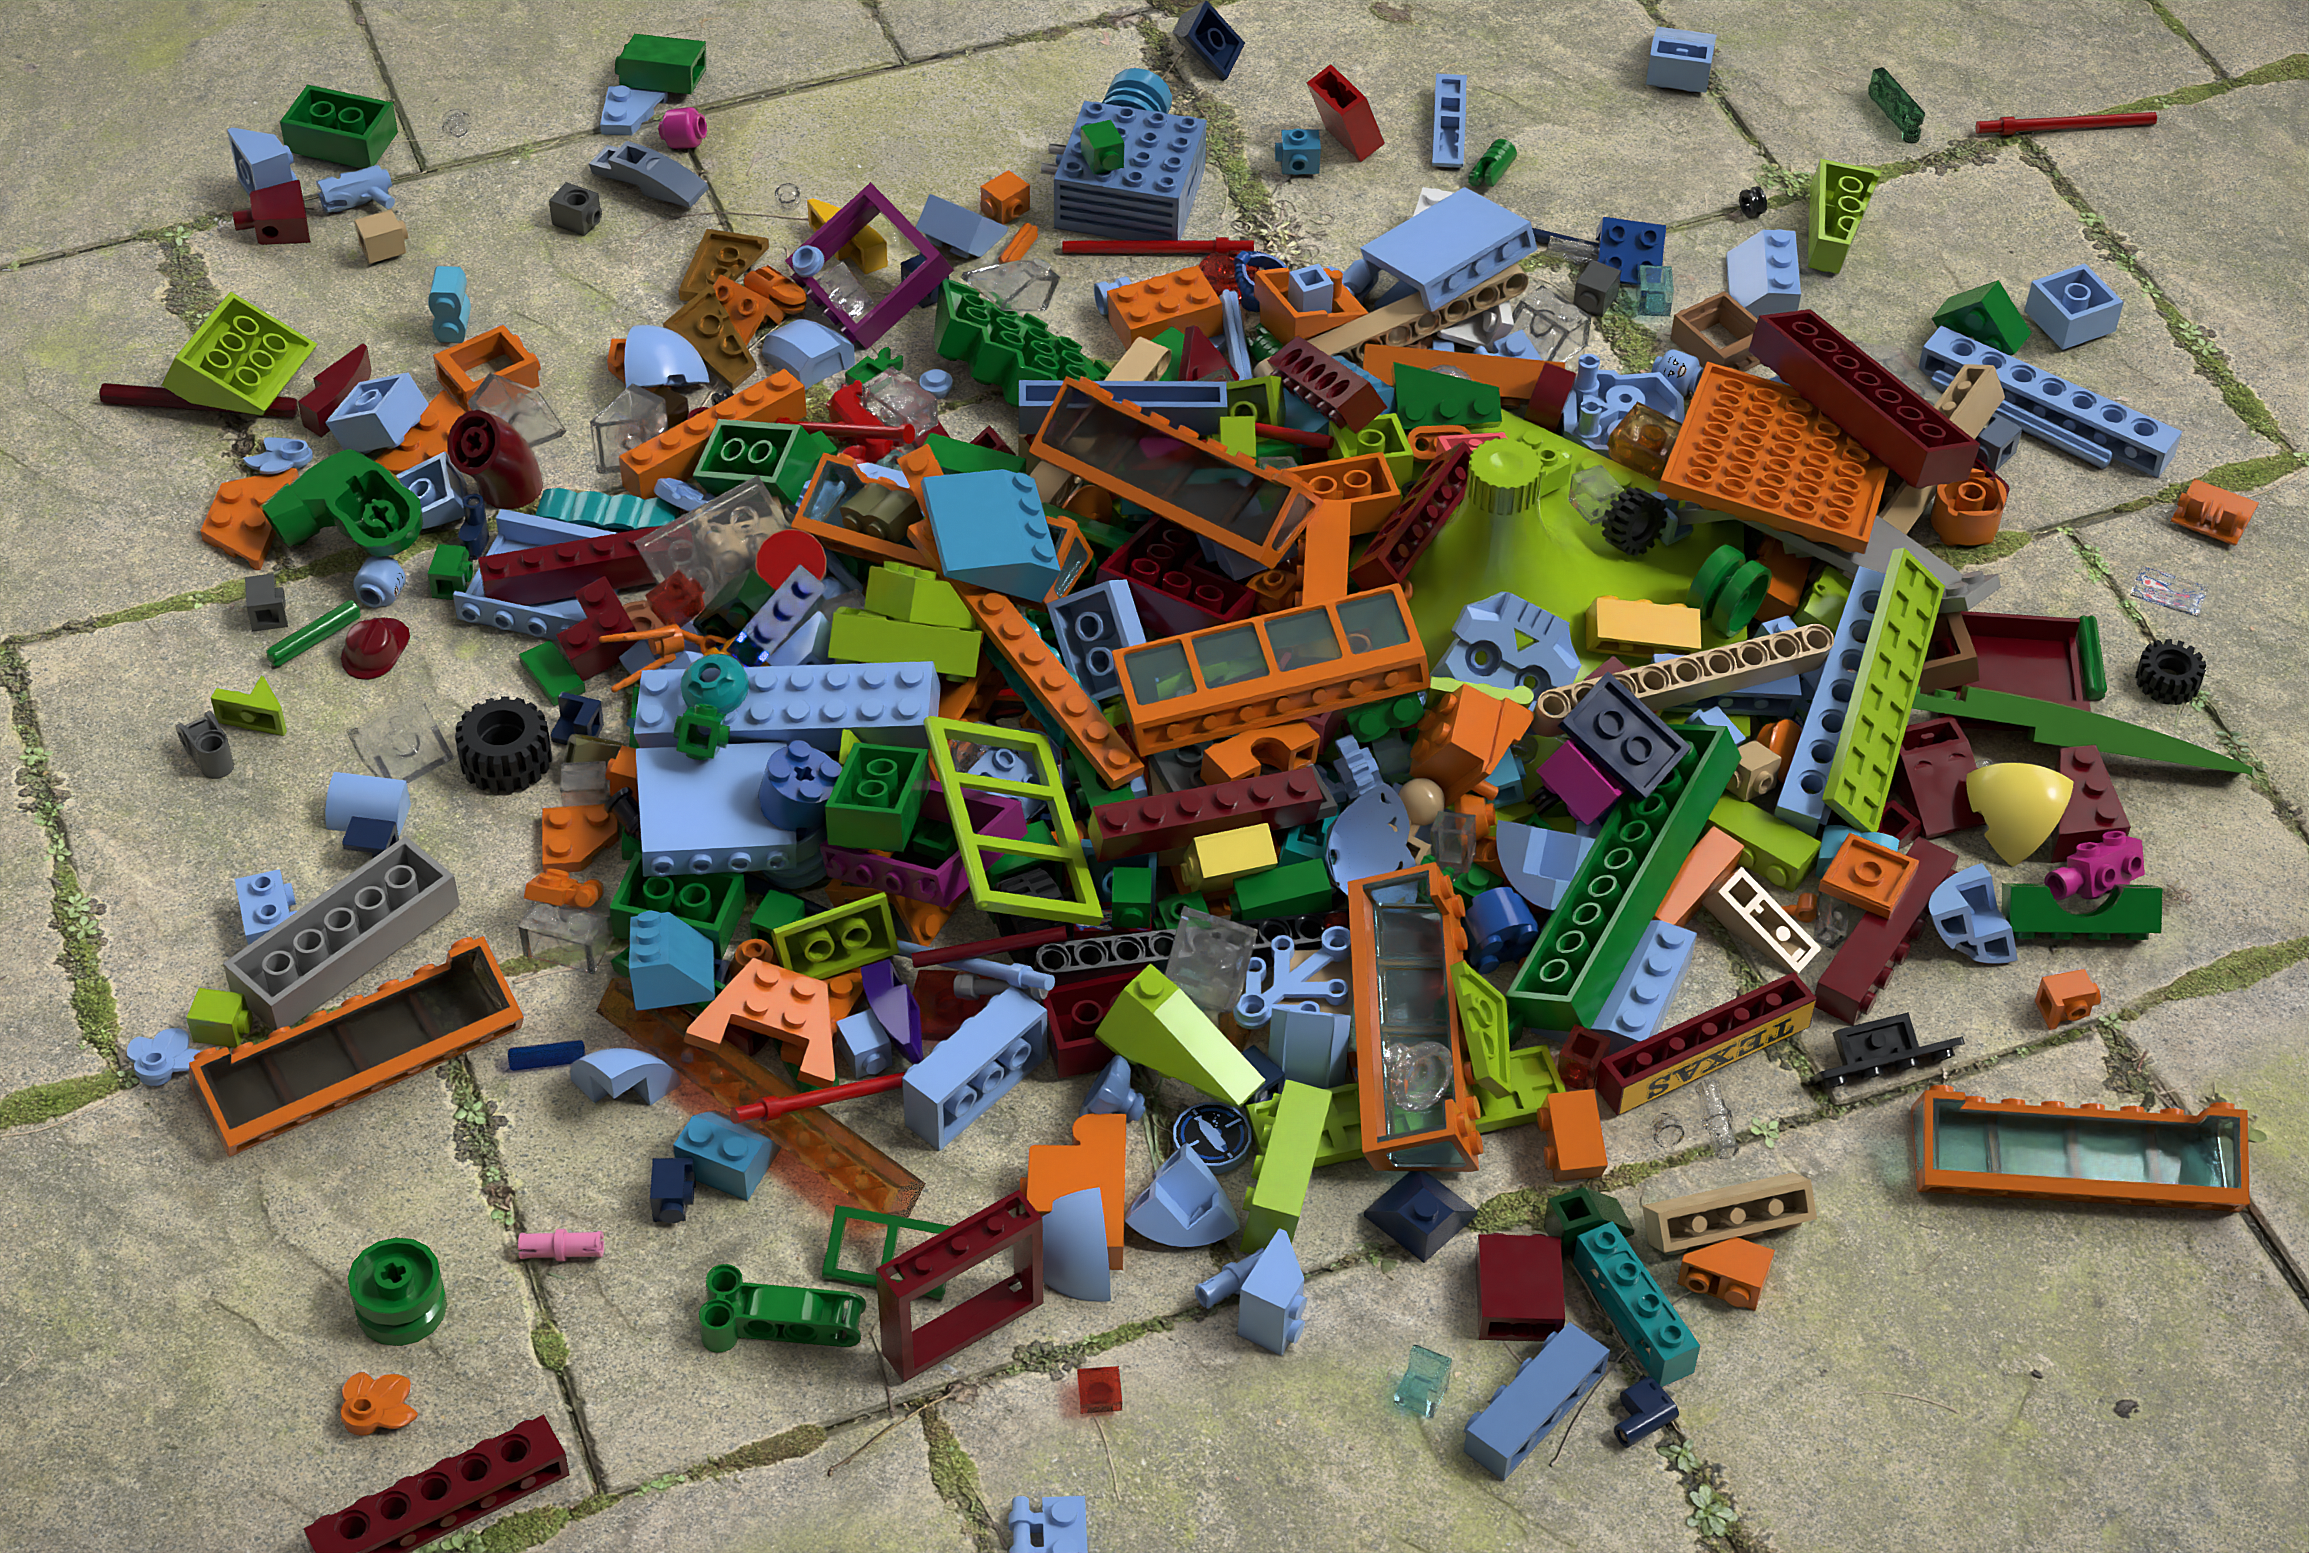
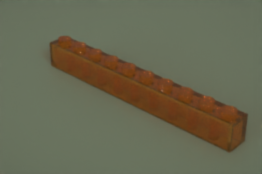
M631 978L611 979L596 1012L731 1110L735 1107L754 1104L758 1098L775 1095L778 1098L801 1094L725 1038H722L717 1053L683 1042L687 1028L696 1019L693 1015L679 1005L636 1011ZM819 1106L781 1114L779 1119L761 1122L759 1119L747 1121L868 1211L909 1218L926 1184Z

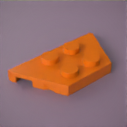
M442 390L420 415L421 420L404 435V441L393 449H386L375 462L381 464L393 474H399L444 451L448 454L447 439L450 429L457 418L465 412L447 391Z
M290 468L277 474H262L221 483L200 530L202 540L213 547L222 548L226 554L233 558L237 556L245 558L249 561L251 568L261 570L276 532L263 514L260 505L285 484L288 483L290 485L299 477L297 469Z

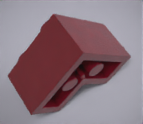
M606 576L574 592L587 618L556 634L575 671L583 682L621 662L619 657L639 641L599 642L600 636L637 632Z

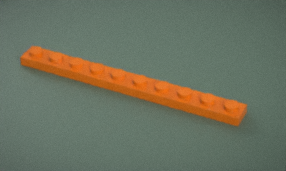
M928 517L908 526L907 537L940 578L951 584L978 625L1108 786L1113 790L1142 776L1145 767L1005 594L945 577L930 518Z

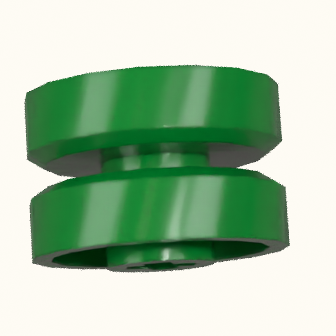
M1724 544L1709 556L1698 571L1686 596L1685 605L1687 608L1700 609V620L1707 621L1711 618L1713 628L1728 637H1733L1750 622L1758 611L1770 587L1772 572L1757 561L1751 560L1746 563L1744 553L1730 545Z
M398 1237L386 1239L364 1249L352 1263L347 1278L358 1325L367 1337L383 1345L403 1346L419 1342L432 1334L443 1321L447 1309V1299L438 1259L428 1246L414 1239Z

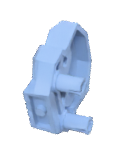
M1581 355L1578 361L1577 377L1561 418L1560 436L1628 468L1649 471L1663 467L1669 460L1685 419L1683 396L1660 372L1619 375L1615 370H1598L1600 359L1596 355Z
M1501 591L1482 601L1463 606L1451 630L1455 640L1429 674V677H1450L1457 681L1474 684L1484 683L1492 687L1513 690L1517 686H1524V679L1527 676H1532L1535 679V686L1531 689L1534 697L1528 710L1533 711L1542 692L1573 684L1581 664L1571 643L1569 622L1512 593ZM1515 631L1533 641L1517 649ZM1479 651H1483L1487 656L1486 662L1482 665H1478L1475 662V654ZM1529 725L1523 736L1538 735Z

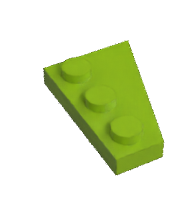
M1462 960L1450 965V971L1472 1061L1473 1074L1480 1087L1488 1090L1497 1099H1501L1512 1094L1507 998Z

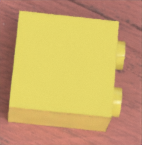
M1268 823L1193 838L1183 855L1185 863L1181 864V875L1184 885H1190L1192 892L1200 890L1201 894L1233 888L1234 878L1274 869L1278 861Z

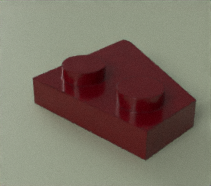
M1195 325L1186 327L1178 381L1226 383L1239 381V374L1199 327Z

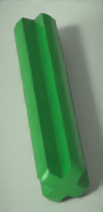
M347 600L266 650L268 660L275 667L283 665L359 619L361 616L360 608L353 600Z
M2081 615L2079 617L2080 624L2077 634L2086 696L2091 700H2102L2107 692V684L2097 619L2093 615Z

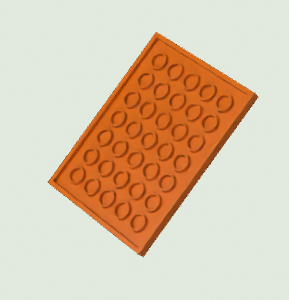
M1707 361L1661 477L1657 492L1666 494L1667 497L1673 500H1686L1700 504L1702 508L1709 511L1719 510L1733 514L1742 521L1753 520L1763 523L1779 532L1789 531L1796 533L1812 542H1826L1838 546L1839 549L1845 552L1865 554L1889 468L1876 455L1865 450L1863 445L1853 436L1845 433L1836 422L1824 416L1821 410L1814 404L1802 398L1800 393L1792 386Z

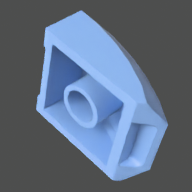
M797 319L766 334L761 352L763 357L778 371L785 368L805 386V390L855 365L854 345L839 333L807 319Z
M445 451L396 475L403 485L414 492L420 499L423 517L422 529L440 526L465 517L463 499L468 495L467 483L462 473L451 463L450 457Z
M1272 1007L1268 1058L1285 1073V1081L1288 1079L1320 1089L1344 1085L1351 1015Z

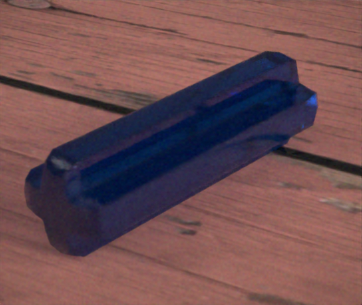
M571 1040L512 1047L508 1049V1064L510 1070L513 1071L573 1064V1062L586 1055L585 1044L583 1040Z

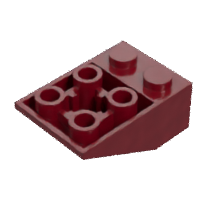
M1953 715L1906 726L1892 777V783L1908 810L1921 822V832L1926 839L1986 825L1984 816L1978 811L1973 812L1969 802L1966 777L1968 773L1976 770L1977 766L1969 741Z

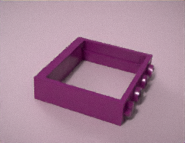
M871 182L800 246L809 245L818 248L824 255L825 263L881 213L926 260L857 324L812 276L801 277L795 272L792 262L795 251L785 260L795 272L790 276L795 283L802 288L807 285L810 289L806 294L818 307L824 303L827 307L823 310L825 315L835 325L840 322L844 325L840 330L852 344L858 340L866 349L871 347L954 271L942 254Z
M930 780V789L918 816L952 824L941 783ZM960 787L972 829L979 831L977 834L1020 841L1028 833L1021 801ZM828 838L819 845L827 875L831 878L944 908L970 886L960 850L953 854L937 870L871 854L868 853L870 849L845 848L843 846L828 845ZM979 850L984 871L988 870L1005 853Z

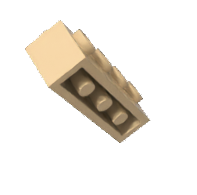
M1794 1172L1642 1205L1648 1244L1662 1251L1665 1255L1681 1254L1688 1251L1689 1247L1698 1245L1708 1247L1725 1241V1239L1738 1236L1741 1238H1753L1763 1235L1765 1230L1775 1228L1780 1230L1794 1229L1800 1227L1802 1222L1817 1219L1811 1179Z

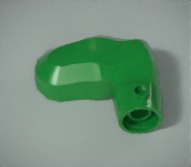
M346 449L325 458L305 471L290 485L288 483L285 484L260 505L266 519L288 548L304 544L309 538L321 532L320 529L324 527L337 526L342 534L352 538L367 553L378 557L390 556L408 549L418 539L423 526L421 502L414 492L407 489L397 476L387 468L352 449Z

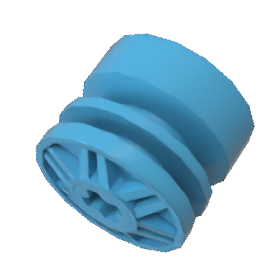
M1130 68L1124 69L1115 75L1102 103L1168 114L1172 106V94L1168 85L1160 76L1146 69Z

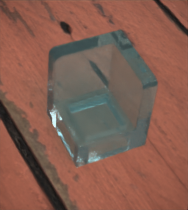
M1413 1345L1409 1355L1408 1369L1395 1393L1394 1403L1433 1418L1449 1386L1452 1358L1419 1345Z

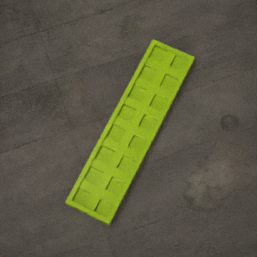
M1906 548L1893 549L1822 797L1824 803L1861 833L1878 831L1945 588Z
M1547 1044L1509 1051L1511 1095L1497 1099L1485 1088L1480 1087L1478 1084L1473 1085V1095L1478 1099L1481 1113L1480 1119L1475 1120L1476 1130L1479 1133L1536 1122L1537 1109L1541 1108L1547 1094L1566 1092ZM1453 1063L1391 1075L1392 1093L1394 1095L1455 1096ZM1358 1082L1324 1089L1331 1091L1332 1096L1313 1168L1365 1157L1362 1153ZM1272 1100L1246 1105V1117L1259 1155L1265 1156L1267 1150L1266 1148L1259 1147L1265 1123L1274 1125L1275 1121L1274 1117L1268 1116ZM1397 1105L1393 1109L1395 1139L1447 1129L1445 1106Z

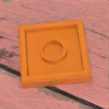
M1849 832L1821 879L1818 891L1889 919L1916 873L1919 860Z

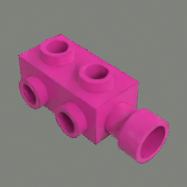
M2122 831L2104 833L2103 842L2098 844L2088 842L2077 845V853L2067 857L2068 868L2060 867L2047 873L2044 883L2045 886L2050 888L2055 900H2063L2075 893L2081 895L2083 899L2101 898L2105 892L2113 889L2114 884H2130V881L2145 875L2142 840L2126 836Z

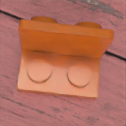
M721 274L713 285L717 298L722 307H725L731 323L742 337L746 346L760 323L766 324L767 320L780 325L786 315L771 300Z

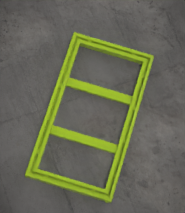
M935 716L926 717L923 723L976 909L1099 926L1104 916L1047 735ZM947 739L1031 752L1041 785L956 772ZM960 787L1047 801L1060 847L974 834ZM979 850L1065 862L1078 903L991 891Z

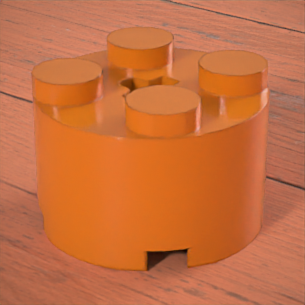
M1972 468L1968 480L1952 482L1951 484H1939L1937 486L1930 520L1933 528L1940 535L1941 542L1949 546L1957 544L1988 545L1993 542L1999 530L2007 498L2006 489L1997 478L1992 481L1985 477L1986 472Z

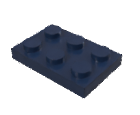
M1608 671L1558 725L1561 730L1640 802L1649 796L1691 748L1690 745Z

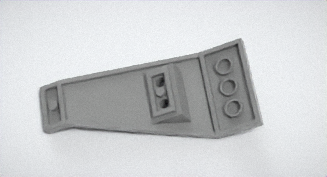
M1685 501V506L1673 512L1678 518L1677 526L1736 519L1781 540L1785 554L1795 553L1796 558L1815 556L1855 576L1859 566L1886 574L1893 549L1906 548L1945 586L1938 613L1968 611L2001 588L1998 574L1984 575L1983 571H1973L1963 575L1878 515L1875 517L1865 554L1859 552H1845L1839 549L1838 546L1822 541L1812 542L1805 539L1802 535L1789 531L1779 532L1766 524L1753 520L1742 521L1733 514L1723 511H1709L1702 508L1700 504Z

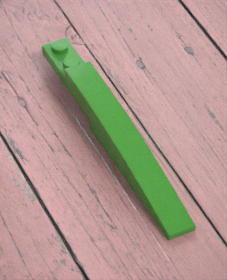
M1962 685L1960 699H1956L1957 692L1935 689L1934 695L1920 693L1921 687L1917 686L1912 704V709L2029 726L2027 739L2033 742L2066 747L2096 745L2099 752L2252 775L2253 767L2178 738L2094 712L2022 695Z

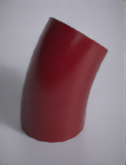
M479 409L467 411L457 418L450 429L447 439L448 455L451 463L460 472L468 474L474 479L483 500L488 505L498 509L521 508L534 502L541 494L543 481L535 454L525 438L507 421Z

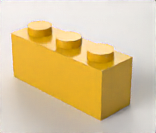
M1606 595L1597 597L1585 611L1586 651L1652 659L1653 654L1672 653L1675 655H1690L1701 650L1700 609L1687 608L1686 605L1680 603L1670 605L1653 604L1652 601L1646 599L1636 601L1619 600L1616 596Z

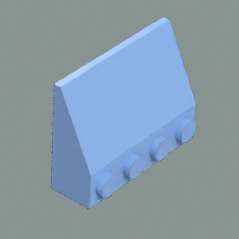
M1651 920L1588 1034L1531 1028V1032L1601 1058H1605L1658 1034L1691 964L1697 933L1661 920Z

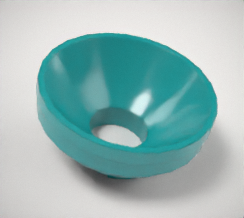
M711 654L703 656L694 661L685 670L680 685L682 698L688 708H695V704L698 703L708 704L717 707V713L729 714L737 709L745 700L749 690L748 676L742 665L728 655ZM717 668L720 670V675L716 680L712 682L700 680L701 674L706 669Z

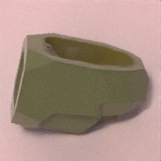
M572 734L568 739L564 757V770L574 775L600 778L606 773L609 760L611 758L616 759L621 746L626 745L606 738Z

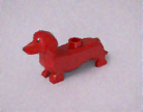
M855 380L849 386L841 384L840 390L836 391L826 403L832 423L885 426L880 419L863 407L861 399L857 396H866L868 390L860 380ZM837 437L840 442L846 441L851 446L843 450V453L854 458L857 461L856 464L872 463L885 466L889 459L898 462L897 459L904 456V453L896 448L905 446L899 440Z

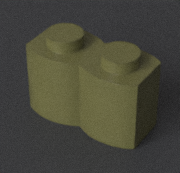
M877 483L866 484L839 508L843 518L842 522L846 529L892 543H897L907 534L908 526L924 519L916 498L903 491H890L888 488Z

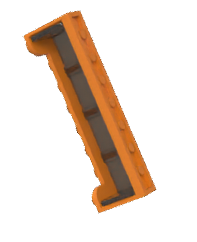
M1068 376L1065 377L1028 451L1063 471L1272 570L1324 502L1313 494L1316 488L1302 481L1303 478L1285 469L1282 472L1269 465L1266 466L1265 470L1255 466L1257 460L1238 451L1234 457L1226 453L1227 446L1211 438L1208 439L1207 443H1204L1197 439L1199 436L1197 432L1183 425H1180L1178 430L1169 427L1170 420L1155 412H1151L1148 417L1140 413L1142 407L1129 400L1123 399L1121 404L1113 401L1114 394L1083 376L1080 377L1079 381Z

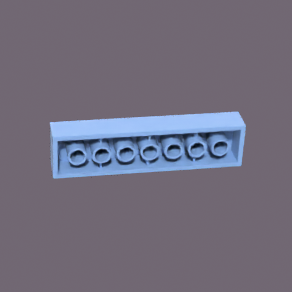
M933 661L743 667L749 680L748 694L737 709L726 714L724 724L730 726L727 744L786 741L787 746H789L792 741L801 740L821 752L840 751L842 730L845 729L851 730L861 743L931 749L923 721L928 716L938 717L941 684ZM717 668L706 669L701 674L700 680L712 682L719 677L720 670ZM686 669L642 670L634 727V736L640 748L677 747L678 738L673 737L676 719L678 716H683L688 709L682 698L680 687L681 678ZM698 725V730L701 734L708 735L711 733L710 727Z

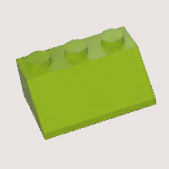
M884 561L883 567L870 566L864 609L912 623L976 629V620L951 584L947 581L936 579V572L921 570L918 567L906 566L903 563Z
M884 892L775 928L771 932L780 967L818 980L900 953L887 897Z

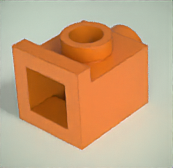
M2085 969L2042 977L2035 998V1003L2049 1030L2057 1029L2061 1021H2077L2090 1016L2092 1007L2099 1005L2101 1002L2100 990L2096 983H2092Z

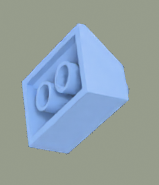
M1763 229L1727 252L1726 264L1729 295L1758 319L1759 315L1798 311L1801 289L1795 231Z

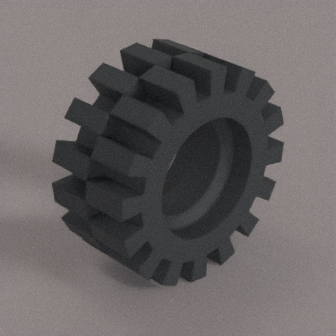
M1630 487L1627 488L1626 493L1621 491L1617 494L1618 501L1613 499L1610 502V505L1613 507L1611 511L1606 509L1604 513L1608 519L1602 521V527L1605 528L1602 531V535L1606 538L1605 541L1617 549L1628 555L1638 556L1639 553L1642 555L1647 553V546L1652 549L1656 545L1653 541L1655 538L1660 540L1663 535L1659 532L1660 528L1665 529L1667 524L1662 519L1667 518L1668 512L1664 510L1666 505L1661 502L1662 500L1638 487H1635V489Z
M2166 639L2164 645L2160 640L2154 641L2153 646L2151 644L2147 645L2145 651L2143 650L2135 676L2137 678L2136 683L2138 687H2143L2142 692L2145 695L2152 693L2151 699L2156 702L2159 697L2164 699L2163 704L2168 705L2171 700H2174L2175 705L2182 704L2183 699L2189 702L2193 696H2197L2206 671V662L2202 661V654L2200 652L2194 654L2195 648L2191 645L2187 649L2184 648V642L2179 640L2177 645L2172 644V639ZM2161 669L2174 670L2180 675L2168 674Z

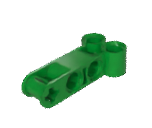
M719 1264L707 1273V1302L700 1308L699 1324L701 1342L711 1352L722 1353L731 1350L736 1345L738 1338L835 1347H852L860 1343L862 1336L858 1330L860 1316L865 1311L867 1303L862 1296L856 1293L743 1282L740 1270L730 1264ZM846 1300L849 1301L848 1309L844 1308ZM720 1324L723 1325V1326H721V1327H713V1326H715V1325H720ZM843 1330L847 1333L846 1338H842Z

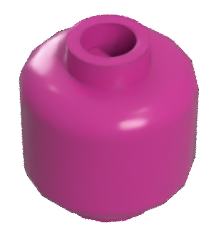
M693 107L670 109L665 112L662 121L659 122L658 131L660 138L665 140L667 145L674 150L699 146L703 138L706 137L707 123L705 117L699 114Z

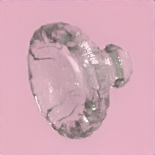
M1425 1041L1408 1048L1403 1043H1394L1385 1050L1384 1064L1391 1065L1389 1067L1390 1072L1387 1075L1391 1078L1390 1088L1392 1096L1397 1105L1402 1109L1416 1113L1430 1108L1447 1090L1454 1065L1450 1050L1443 1044L1436 1041Z

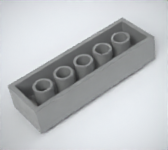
M404 836L224 962L223 967L230 992L244 994L248 1008L274 1031L284 1026L291 1027L457 908L460 902L455 876L407 836Z

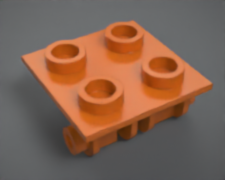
M2194 478L2186 494H2181L2177 504L2178 508L2171 518V522L2236 546L2259 502Z

